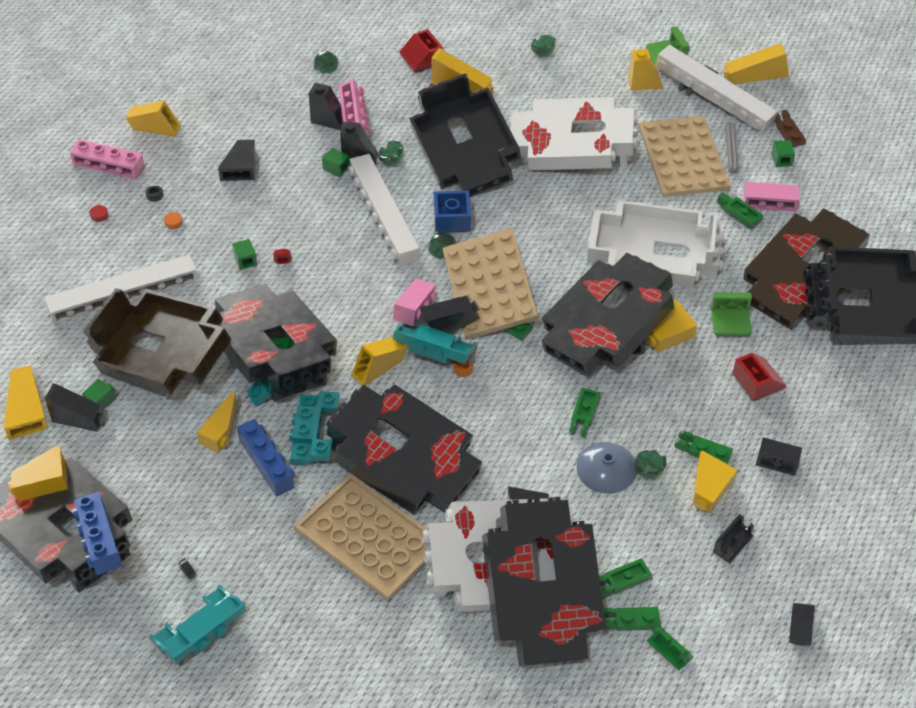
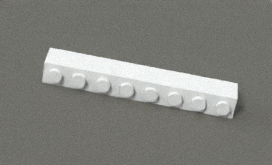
M668 45L658 54L655 64L657 68L687 87L692 88L695 92L763 133L774 123L778 111L673 46Z
M370 154L351 158L350 166L348 167L349 175L354 177L355 187L360 189V196L362 200L365 199L368 212H372L373 222L378 224V231L381 236H384L386 247H390L392 259L396 260L399 266L419 260V247Z
M189 254L46 296L45 300L52 322L57 324L99 311L115 288L121 289L129 301L139 299L145 289L164 292L197 282V271Z

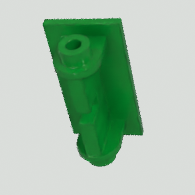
M655 627L652 631L653 635L647 639V642L678 671L694 658L663 627Z

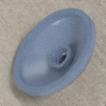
M601 442L590 445L581 452L577 460V473L581 481L590 489L600 493H617L627 489L634 482L637 475V463L633 455L624 447L614 443Z

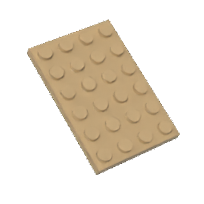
M704 116L639 122L638 127L662 197L730 190V182Z
M512 227L442 248L455 298L467 295L472 301L475 300L480 309L477 311L480 318L463 327L466 340L539 319Z
M351 473L294 525V530L387 601L425 565L424 552L427 551L426 544H423L422 532L426 528Z

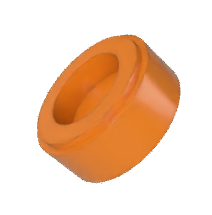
M170 212L164 217L165 226L169 229H177L183 223L181 214L177 212Z
M469 360L465 364L455 361L453 371L457 376L467 377L472 373L473 365Z

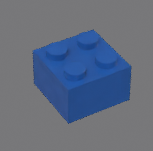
M469 190L433 191L435 232L471 231Z

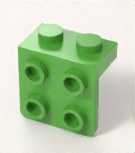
M677 26L671 27L669 40L646 44V49L649 50L654 64H656L658 54L668 45L688 55L690 51L689 43L686 42L683 33L680 32Z
M713 293L710 308L715 335H751L752 328L749 315L752 300L751 293Z

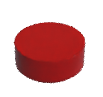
M103 205L93 206L89 211L91 219L95 222H102L108 218V210Z
M288 249L276 250L273 253L274 262L276 264H288L292 260L291 251Z

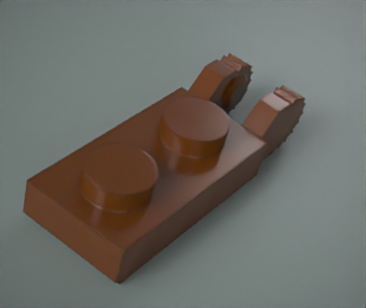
M783 110L780 116L777 112L774 122L783 138L791 140L793 147L805 145L806 139L790 117V113L787 110Z

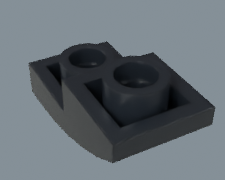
M793 603L789 643L811 645L815 605Z

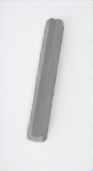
M727 122L725 129L728 171L730 173H737L738 157L735 124Z

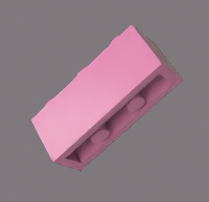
M745 182L743 201L754 209L797 212L800 201L798 185Z
M414 279L394 304L392 320L414 326L423 317L420 307L435 302L437 292H435L436 285Z

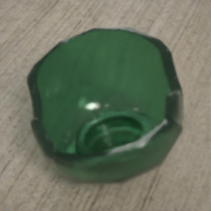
M541 35L539 40L534 38L531 43V49L539 56L550 55L555 50L556 38L551 35Z
M321 51L314 58L313 68L314 70L318 69L322 74L332 73L336 71L339 60L332 52Z
M397 140L388 141L386 148L381 147L378 154L380 161L386 165H395L401 162L404 158L402 142Z
M439 232L431 237L428 251L436 258L445 259L442 248L457 244L452 235Z
M644 450L638 453L634 460L636 472L641 477L655 479L663 473L667 462L665 455H659L657 450Z

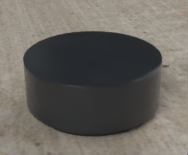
M150 186L145 191L147 200L152 202L159 201L164 196L163 189L160 186Z
M185 557L178 562L179 567L188 579L196 576L194 569Z

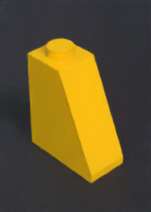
M648 49L631 50L628 83L631 91L663 89L660 75Z
M164 100L133 106L126 116V120L133 130L176 137L181 127V124Z
M677 300L673 301L675 308L647 337L648 345L651 348L653 347L657 353L689 340L696 335L698 325Z
M393 337L362 345L351 376L361 385L364 384L366 386L402 362L407 346L394 341Z
M60 446L54 447L11 472V482H8L11 494H15L18 502L68 489L66 462Z
M701 451L697 463L693 504L699 510L711 514L735 481L737 469Z

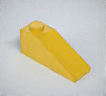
M232 391L197 431L199 444L217 453L226 448L230 443L237 407L235 392Z

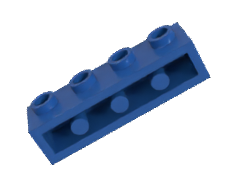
M256 419L237 426L240 443L274 495L278 497L294 489V471L290 466H286L283 454L276 451V445L272 438L268 439L266 436L267 433L262 424L259 425Z
M99 491L75 499L76 509H73V514L76 522L80 521L77 528L80 536L85 538L81 542L85 553L89 552V555L85 556L89 568L94 567L96 574L99 575L122 567L107 512Z

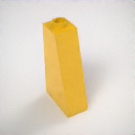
M781 43L724 63L726 69L723 71L725 79H729L733 84L789 77L787 56Z
M440 48L433 55L432 83L438 84L466 73L472 93L489 88L492 94L494 86H492L491 77Z
M31 365L11 370L4 429L8 440L48 429Z

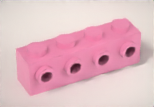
M351 79L339 86L343 122L360 123L369 137L368 129H370V126L367 122L368 114L365 109L367 105L363 96L365 92L361 86H358Z
M81 139L77 141L70 152L73 165L135 180L145 166L143 154Z

